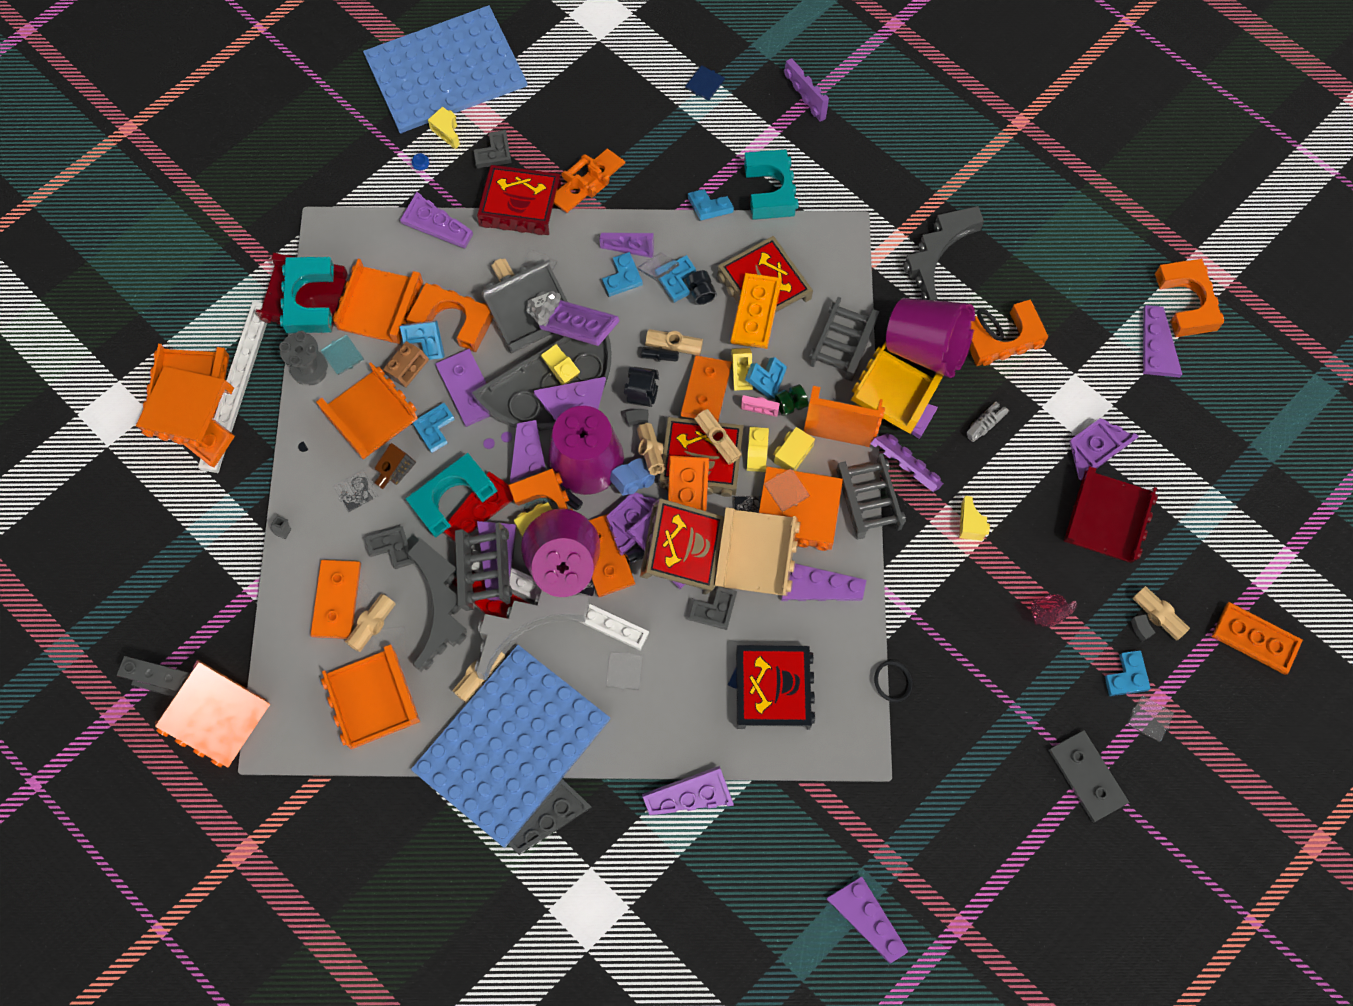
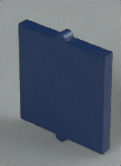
M701 65L685 88L695 93L696 96H701L710 101L725 81V78L715 73L714 70L711 71Z

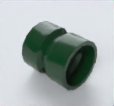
M800 384L790 387L789 391L783 390L774 395L775 401L780 403L779 411L783 416L793 413L794 409L801 410L809 406L805 390Z

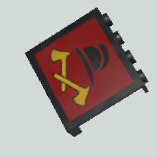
M737 645V729H745L746 726H807V730H810L812 724H815V712H811V704L815 702L814 691H811V684H814V672H810V664H813L814 657L813 652H810V646Z

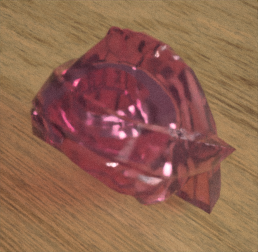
M1056 594L1035 599L1031 604L1035 625L1041 624L1042 627H1051L1061 623L1077 608L1076 601L1068 604L1063 596Z

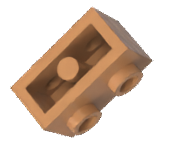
M406 341L383 370L392 380L407 387L428 362L429 358L421 349Z

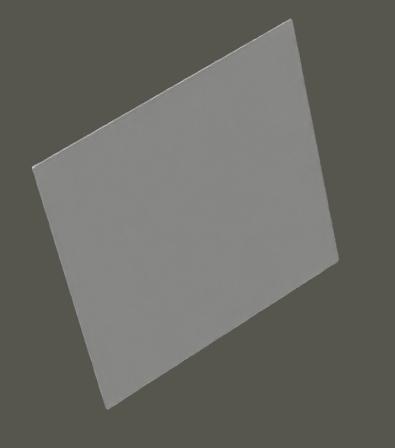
M407 207L303 208L297 257H331L333 264L345 266L348 273L346 282L351 278L353 265H356L357 260L361 259L364 267L411 277L413 271L420 272L423 284L419 294L425 283L436 284L444 290H452L460 296H468L476 302L486 303L481 294L482 290H485L484 286L492 282L494 284L500 283L491 266L496 260L500 258L506 259L514 275H517V271L524 267L528 269L534 267V263L543 259L544 262L550 260L549 265L569 303L618 316L620 320L608 334L612 351L611 368L598 410L608 418L622 445L624 464H628L638 458L645 460V457L638 452L640 439L637 428L639 425L629 427L625 412L635 409L648 410V423L652 424L657 442L662 443L663 448L668 417L695 420L693 418L681 417L695 355L679 352V359L676 362L666 360L658 362V360L642 358L643 346L650 347L645 345L649 329L668 333L678 331L684 336L703 339L700 354L702 357L732 361L731 349L750 348L752 363H757L763 369H766L770 358L776 357L787 366L778 392L783 390L789 391L790 387L800 384L805 390L808 402H810L813 386L821 387L820 399L860 406L851 401L854 395L851 391L856 382L861 383L859 378L864 370L868 371L866 366L870 359L875 360V357H873L875 353L874 329L852 381L845 379L847 372L844 369L818 359L815 366L811 367L812 359H809L812 348L816 349L831 314L828 312L832 302H836L837 297H841L839 307L864 316L870 315L872 312L870 215L866 211H795V216L752 220L751 210H734V213L700 221L695 210L572 209L566 213L562 209H552L549 221L550 234L537 235L534 233H521L479 226L477 217L479 208H439L444 210L448 216L458 220L472 230L473 236L464 249L401 224L400 219ZM601 233H654L653 258L631 254L643 281L642 286L611 297L608 296L602 278L618 273L613 258L625 253L600 248L599 239ZM774 236L812 288V299L805 303L801 298L775 313L768 349L732 344L731 336L738 307L735 298L730 297L725 284L718 280V265ZM687 255L696 271L705 270L708 272L717 296L707 304L697 305L690 291V295L674 303L657 278L656 271ZM685 278V279H683V282L685 283V285H686L687 288H688V285H687V283H686V279H687V278ZM445 309L439 312L433 320L438 322L445 357L428 360L407 387L392 380L396 386V391L400 389L406 397L405 401L407 403L411 402L417 409L415 414L418 418L442 403L446 404L454 416V421L439 429L448 444L431 453L412 423L365 459H362L316 403L320 398H323L329 404L373 372L369 365L370 362L375 367L379 366L383 370L402 347L403 339L400 344L349 333L338 330L334 323L331 333H307L315 338L318 344V351L324 355L328 363L326 377L320 383L310 386L309 384L302 385L297 383L290 373V366L285 363L247 687L250 691L269 701L270 706L240 749L238 773L241 775L419 777L411 768L481 688L480 686L467 702L461 700L452 691L466 675L468 667L474 661L481 658L482 652H480L483 639L480 632H478L480 620H484L485 614L474 603V610L465 611L461 608L455 615L452 613L451 616L466 628V639L460 645L456 644L454 647L447 642L445 651L441 655L437 654L432 659L434 663L431 667L420 672L415 668L414 662L422 653L430 637L434 617V603L429 583L415 563L395 569L390 552L370 557L365 540L367 536L403 526L410 550L422 539L457 568L456 542L444 533L435 538L407 502L406 498L467 453L470 454L486 475L490 471L510 485L516 428L504 424L492 416L466 427L435 364L467 350L460 347L457 341V336L466 320V315L458 309ZM836 313L833 322L857 331H864L865 326L862 322ZM493 318L476 352L471 351L486 383L565 336L553 333L511 353ZM830 329L827 335L828 338L852 347L854 345L858 346L859 343L857 338ZM671 341L670 343H672V344H677L678 342H677V341ZM421 342L411 343L423 351ZM823 344L820 353L845 362H851L853 356H850V353ZM732 366L718 423L744 425L736 496L724 497L716 493L707 495L706 512L724 517L726 507L735 509L734 497H762L766 472L747 471L750 427L769 428L766 467L783 469L774 463L775 456L773 454L779 445L782 446L785 443L784 438L789 431L793 432L796 427L804 431L808 407L801 410L794 409L793 413L783 416L779 411L778 416L775 417L742 410L741 402L743 395L754 398L763 397L768 401H776L775 399H769L754 386L753 390L734 391ZM630 367L658 370L659 380L655 379L656 385H658V392L652 407L627 403L624 387L626 383H629L628 371ZM385 373L384 377H385L386 379L390 378V377ZM553 429L538 431L546 471L550 469L548 455ZM504 432L512 434L510 442L502 441L501 435ZM812 436L815 438L814 446L796 471L839 478L836 469L840 462L846 461L847 467L851 469L877 463L879 445L876 448L873 445L866 447ZM488 438L493 439L495 442L494 447L486 449L483 445L484 440ZM301 442H304L308 450L306 452L299 451L298 445ZM393 443L407 453L416 463L397 485L389 481L386 487L382 489L374 483L381 474L375 470V466L389 445ZM880 471L855 475L851 478L852 484L859 486L880 481ZM365 473L377 497L348 511L343 502L346 499L345 497L343 499L340 497L342 492L338 486L341 485L342 489L348 493L347 496H353L346 484L348 481L353 493L357 492L355 491L356 489L359 494V491L363 490L362 484H355V488H353L351 482L355 478H359L358 475ZM660 474L655 475L654 483L650 487L636 491V493L642 494L644 497L656 498V501L659 498L668 500V490L660 487ZM613 483L606 490L596 494L580 495L573 493L583 502L579 510L573 509V511L584 515L588 520H592L613 511L629 495L623 496ZM458 485L448 489L442 495L439 501V510L447 521L450 520L473 492L471 488ZM841 488L832 550L821 551L816 547L809 546L803 548L798 546L797 552L793 553L792 561H795V564L867 580L862 601H781L782 595L731 589L737 591L728 629L724 630L689 620L694 600L713 604L718 589L717 586H715L713 591L705 595L701 588L684 585L679 589L671 580L656 576H651L648 579L641 578L640 573L643 559H640L629 565L635 585L602 597H598L596 589L593 596L577 593L576 595L589 597L591 605L649 631L641 651L578 621H555L534 627L511 641L502 651L505 654V658L492 673L496 671L514 648L519 645L610 717V721L563 778L682 780L720 766L725 780L889 782L892 779L889 701L878 693L874 683L877 667L887 661L882 526L868 529L865 538L857 540ZM881 489L858 493V496H856L857 501L862 504L880 500ZM513 500L486 522L515 524L514 519L523 513L526 503L518 506ZM551 500L553 504L551 505L552 510L559 509L557 503ZM751 502V503H749L747 506H744V507L747 508L748 506H750V505L753 504V503ZM755 507L751 508V510L748 509V512L759 513L757 510H752L756 509ZM881 507L863 511L861 513L863 520L870 521L882 518ZM277 515L288 519L291 531L287 539L278 537L272 532L271 523ZM478 528L472 531L470 536L479 535ZM516 528L512 568L532 577L522 557V537ZM636 542L627 552L638 548L639 544ZM480 543L471 546V553L473 550L481 553ZM321 560L361 562L353 630L357 626L359 616L364 611H368L381 594L386 595L396 604L385 618L382 630L370 638L361 652H357L345 642L347 639L316 638L310 636ZM453 583L446 585L458 595L457 587ZM512 591V594L535 605V601ZM391 644L397 654L420 722L351 750L347 745L344 746L341 741L340 734H342V730L335 723L333 717L336 715L335 709L331 708L328 703L327 697L330 694L328 689L325 690L322 685L321 679L324 678L322 671L325 670L329 673L383 652V647ZM737 645L810 646V652H813L814 657L813 664H810V672H814V684H811V691H814L815 702L811 704V712H815V724H812L810 730H807V726H746L745 729H737V692L735 688L728 686L736 668ZM888 665L880 670L878 676L879 686L887 696H889Z

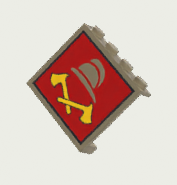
M774 236L718 265V280L725 284L730 297L735 298L737 307L745 273L782 278L775 313L801 298L805 303L812 299V288Z
M668 417L663 451L665 470L660 474V487L665 490L669 489L670 456L709 458L707 495L716 493L724 497L736 496L740 458L728 465L696 420ZM719 423L741 452L744 425ZM716 433L713 439L720 441L723 439V434Z
M659 498L653 503L640 577L648 579L651 576H656L701 588L705 595L713 591L715 588V573L718 566L724 516Z

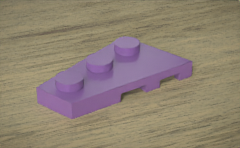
M601 233L600 248L623 253L630 252V254L653 258L654 233Z
M536 420L517 423L510 484L546 471Z

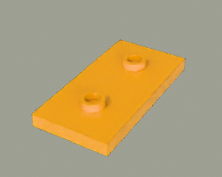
M745 273L731 336L732 344L768 349L782 278Z

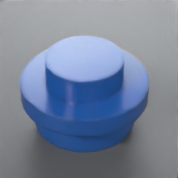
M422 153L414 155L412 159L413 168L419 171L427 169L430 164L429 158Z

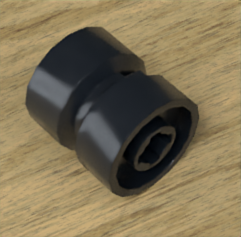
M696 271L687 277L686 283L695 304L704 305L716 298L717 293L711 284L707 271Z

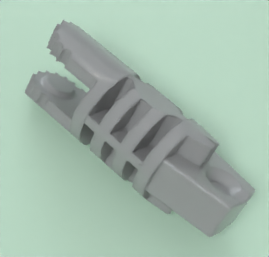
M997 402L992 404L970 426V429L967 431L968 439L974 442L979 437L984 436L1009 410L1006 407H1002L997 412L1000 404Z

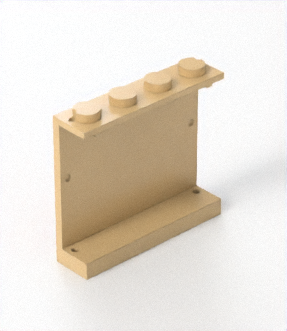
M726 507L715 586L787 596L788 592L792 590V580H789L790 572L794 573L795 561H792L793 553L797 552L798 541H795V535L800 531L798 518L796 516L786 517L739 511Z

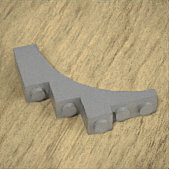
M541 590V594L538 593L536 596L535 605L514 601L512 607L509 606L508 619L485 614L484 620H480L478 632H480L483 639L480 652H482L481 659H477L475 664L478 678L487 680L491 668L500 653L511 641L524 632L539 625L555 621L585 622L590 605L589 597L576 594L569 597H555Z

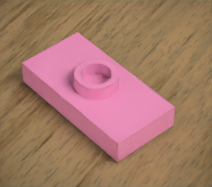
M743 395L741 402L742 410L778 416L780 403L768 401L763 397L754 398Z

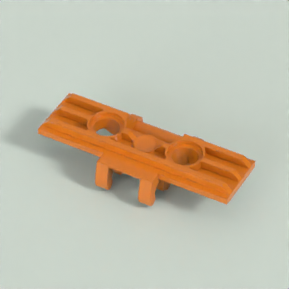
M608 148L595 159L586 154L582 155L581 160L568 171L561 173L567 183L556 192L554 204L568 213L587 196L593 198L609 184V177L622 167L625 161ZM587 165L588 172L585 176L581 177L577 174L573 176L583 166ZM578 189L580 192L573 194L571 190Z

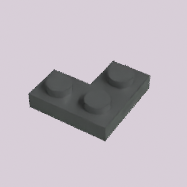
M506 130L489 132L491 147L474 150L477 168L511 163Z
M403 526L365 537L370 557L390 552L395 569L414 564L407 554L410 548Z
M718 586L713 604L694 600L689 620L727 630L737 591Z

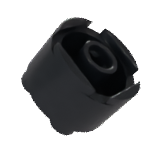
M630 367L628 371L629 383H626L624 387L627 403L652 407L658 392V385H656L655 379L659 380L658 370Z

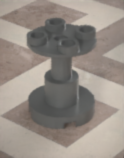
M298 331L289 335L280 343V356L290 366V373L297 383L309 384V386L316 385L326 377L328 363L324 355L318 351V344L313 336L304 331Z

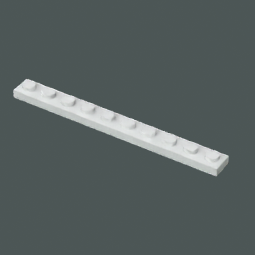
M252 302L226 380L234 387L232 394L223 393L214 417L218 423L231 433L267 325L266 322L259 319L255 312L256 309H262L263 303ZM224 454L215 468L209 466L202 459H200L198 468L203 471L219 473Z
M473 550L471 554L476 555L481 553ZM482 561L473 563L472 572H484ZM511 568L510 586L512 591L535 601L537 594H541V589L533 577ZM591 604L589 605L586 621L580 622L640 651L649 635V631Z

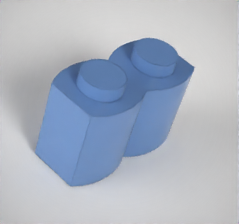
M638 458L628 464L618 466L611 471L610 481L623 496L634 494L638 489L650 487L655 479V475L649 473L646 461L643 458Z

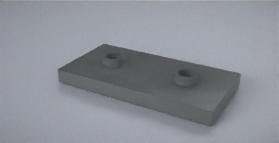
M1085 730L1049 749L1050 754L1093 823L1130 803Z

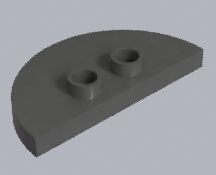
M609 335L599 346L565 336L473 391L472 396L489 415L504 424L517 428V423L536 420L538 431L553 429L555 420L544 408L541 401L535 397L534 390L560 386L562 384L542 359L541 355L557 344L580 371L579 375L567 384L605 377L606 385L611 368L612 355Z

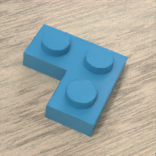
M705 189L688 193V200L700 221L734 213V207L728 196L710 200Z
M630 252L613 258L617 274L602 278L609 297L643 285Z
M686 255L656 271L657 278L674 303L690 295V291L683 282V279L696 272V268Z
M437 320L400 326L403 344L406 341L409 343L421 342L423 352L429 360L445 357Z
M776 357L769 359L766 369H763L757 363H752L745 380L769 399H775L774 395L779 390L787 366Z
M442 403L413 422V425L431 453L448 444L439 429L455 419L446 404Z
M1141 651L1121 653L1119 656L1124 673L1105 676L1109 696L1149 691L1151 688Z

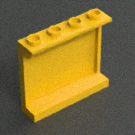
M885 342L882 348L878 347L873 355L875 360L871 358L866 368L868 371L864 370L859 378L861 383L856 382L851 392L854 395L851 401L862 407L877 410L879 401L882 399V407H885L883 419L911 434L943 375L936 373L934 378L887 353L884 351L886 347Z

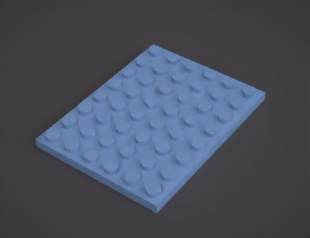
M489 5L363 51L399 133L429 123L428 119L441 107L457 113L528 86Z
M517 645L411 770L505 848L610 721V717L526 650Z

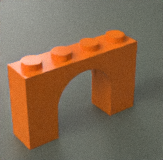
M1203 259L1160 265L1155 273L1159 289L1186 287L1194 291L1200 299L1201 305L1199 309L1175 313L1170 323L1175 337L1218 331L1224 323V316L1220 313L1218 298L1214 295L1213 283L1209 280L1208 269L1204 265Z
M425 283L407 317L408 324L433 321L435 316L445 309H458L466 315L465 323L457 336L458 344L460 347L476 352L493 320L487 304L476 302L468 296H460L452 290H444L436 284Z
M1031 299L1014 304L1011 309L1010 315L1019 334L1018 338L1013 341L1001 342L992 338L983 328L977 316L974 321H971V329L974 330L969 351L976 366L982 364L986 366L995 360H1005L1011 355H1021L1027 352V350L1033 348L1035 350L1040 349L1045 345L1048 335Z
M553 468L509 485L514 501L518 506L538 498H548L556 502L559 509H569L566 503L569 501L566 490L562 491L560 486L563 483L559 472L555 473Z

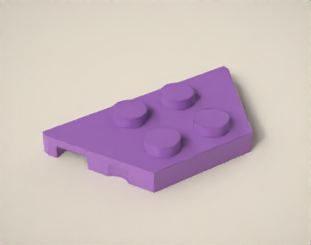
M601 377L534 390V395L556 421L564 411L575 406H591L598 409L606 378Z
M1099 418L1069 442L1078 478L1082 480L1084 472L1089 466L1094 468L1100 467L1134 442L1139 436L1135 433H1128L1122 430V427L1112 425L1108 421Z
M635 492L624 499L606 516V521L620 555L625 554L636 543L627 531L652 510L656 498L644 497L642 494Z

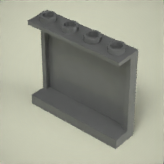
M543 259L534 263V267L530 269L524 267L517 271V275L512 277L507 275L500 279V283L494 284L492 282L484 286L485 290H482L481 294L511 353L553 334L552 332L542 330L535 319L527 313L526 306L528 300L536 297L540 292L554 291L561 295L560 300L568 302L549 265L550 260L545 262Z

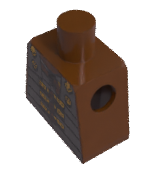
M391 443L375 466V470L381 474L374 483L382 489L386 487L389 481L397 485L415 465L416 461Z

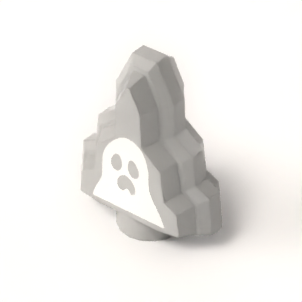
M554 291L538 293L536 297L528 300L526 306L527 313L539 325L546 326L550 316L555 312V308L559 306L561 295Z

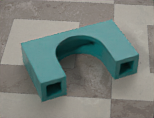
M787 149L745 152L744 168L746 178L768 176L775 178L782 185L775 192L751 194L752 220L795 216V210L798 209L799 203L798 198L794 196L796 195V185L792 184L794 173L793 170H790L791 156L787 155Z
M286 257V262L282 266L285 281H282L284 298H281L283 315H280V325L284 327L286 333H296L298 331H304L305 333L332 332V314L329 308H306L296 303V294L305 284L311 282H333L334 264L331 257Z
M469 453L460 457L456 462L445 468L440 474L406 498L407 502L435 538L451 527L439 510L440 498L448 489L458 485L467 486L473 490L482 503L498 491Z

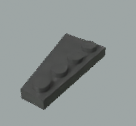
M561 779L508 845L520 855L592 807Z

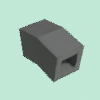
M635 409L625 412L629 427L648 423L649 413L646 409Z
M277 515L271 523L272 532L278 537L287 539L291 531L288 519Z
M1146 615L1136 616L1131 619L1134 632L1142 642L1155 634Z

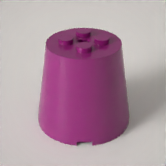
M902 298L896 304L888 323L886 332L887 350L936 373L952 378L955 376V370L961 369L970 349L974 330L971 329V321L975 320L974 307L969 303Z
M575 406L564 411L555 421L548 463L550 469L553 468L555 473L559 472L563 482L562 485L565 488L571 489V492L575 494L591 495L606 490L612 484L610 481L611 471L618 466L624 465V452L613 427L604 413L591 406Z
M553 509L542 513L527 526L522 537L521 552L526 567L541 590L555 597H569L581 592L589 584L600 555V540L597 530L584 515L569 509Z

